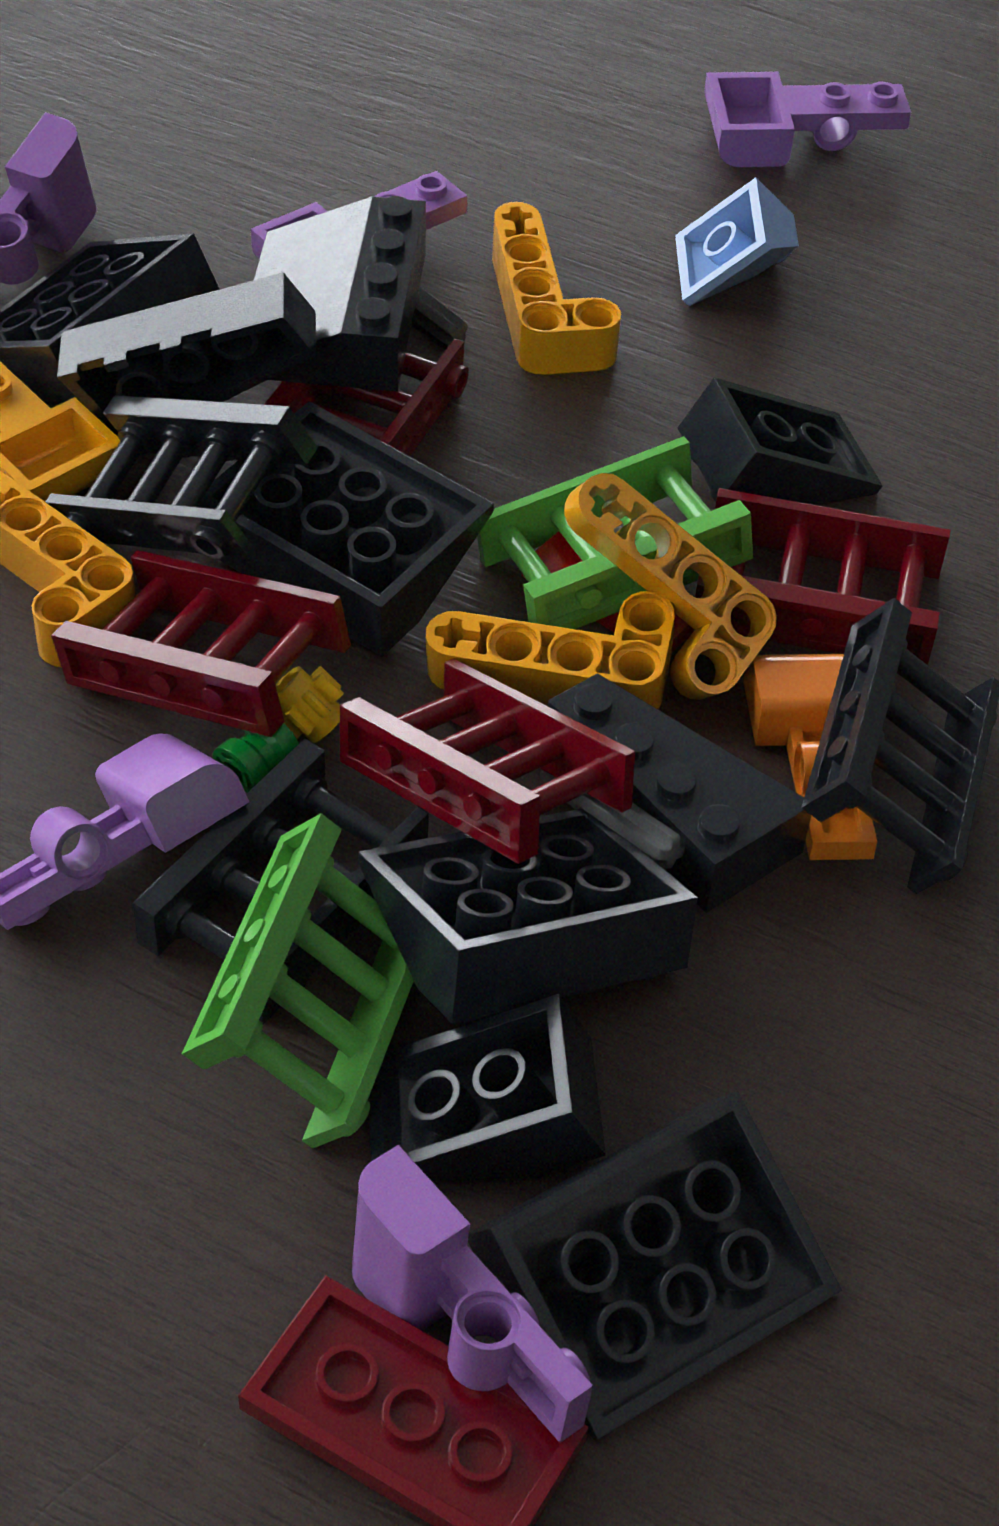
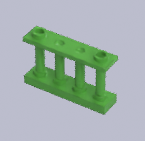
M684 436L497 507L477 536L480 559L485 568L511 558L528 581V583L523 584L528 622L569 629H577L619 612L623 601L630 595L646 591L577 535L567 524L564 515L565 502L569 494L591 476L600 473L614 474L627 482L651 503L669 497L688 519L678 525L728 566L733 567L753 559L750 511L740 500L712 511L692 489L690 442ZM597 495L593 498L595 504L591 511L594 515L600 517L603 515L601 509L605 501ZM627 516L620 519L623 522V526L630 522ZM559 531L582 562L551 573L534 549L542 546ZM637 531L635 545L638 552L647 559H654L657 554L655 539L645 531ZM686 569L683 574L684 586L698 581L699 574L691 569Z
M322 813L281 835L182 1052V1055L203 1070L233 1056L239 1058L245 1055L315 1106L302 1142L312 1149L340 1137L350 1136L364 1123L370 1110L368 1097L414 981L376 900L333 867L334 859L330 855L342 829ZM316 889L383 940L372 967L310 920L311 911L307 908ZM293 942L361 993L350 1022L287 975L288 967L284 964V961ZM268 998H271L339 1049L327 1079L262 1031L263 1023L259 1019Z

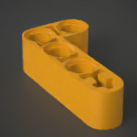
M510 202L499 206L494 215L492 261L519 366L527 372L543 375L600 371L611 367L617 360L621 322L619 307L612 301L603 298L563 299L541 214L538 209L523 202Z
M0 471V564L39 592L34 597L31 605L39 656L44 662L52 666L61 667L51 635L65 621L103 629L135 597L132 566L124 557Z
M608 473L591 476L569 494L564 509L567 524L577 535L646 591L658 593L669 600L674 607V613L695 629L675 655L671 664L670 676L678 692L689 699L701 700L728 691L737 683L771 637L776 627L777 617L773 604L762 592L623 479ZM597 495L605 501L601 509L603 515L597 517L591 511L595 504L593 498ZM627 516L630 522L615 533L614 529L623 523L620 519ZM637 531H645L655 539L657 554L654 559H647L638 552L635 545ZM686 569L697 572L702 578L704 592L701 598H696L686 591L683 584V574ZM734 607L744 610L749 616L751 625L747 637L738 634L732 626L731 612ZM699 654L705 655L714 664L716 672L715 679L711 685L703 683L696 675L695 661Z
M641 591L632 594L623 601L620 607L614 635L461 611H447L435 616L426 627L428 675L437 687L444 689V663L454 658L548 706V700L598 673L654 708L659 709L663 699L672 654L675 619L674 607L669 600L652 591Z

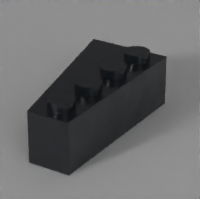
M284 272L63 331L61 333L57 377L90 412L118 436V431L103 414L114 396L224 402L315 357L316 311Z
M597 673L548 700V707L635 751L632 802L679 834L680 842L686 847L683 857L676 859L672 868L664 870L698 897L697 904L706 913L803 853L811 815L802 809L804 800L802 796Z

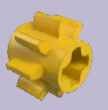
M297 666L284 675L276 684L285 720L284 723L293 732L296 739L303 734L311 743H316L323 739L340 722V704L337 700L344 694L340 689L341 685L321 666L311 676L300 666Z

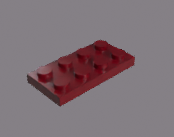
M326 1275L238 1395L240 1410L432 1526H535L587 1441L589 1427L584 1424L582 1428L560 1443L508 1383L490 1391H477L465 1387L454 1378L449 1369L447 1360L448 1345Z

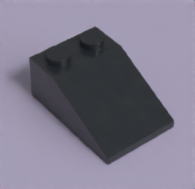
M714 377L678 426L681 436H684L690 442L691 460L698 465L709 486V493L715 501L717 500L719 488L816 505L875 495L883 487L839 413Z
M559 994L386 1051L369 1095L371 1161L399 1145L431 1181L542 1176L606 1155L592 1040Z

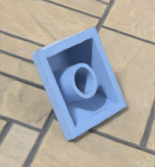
M757 178L751 180L675 235L682 300L688 306L698 303L759 275L773 264L785 260L793 250L799 247L794 214Z

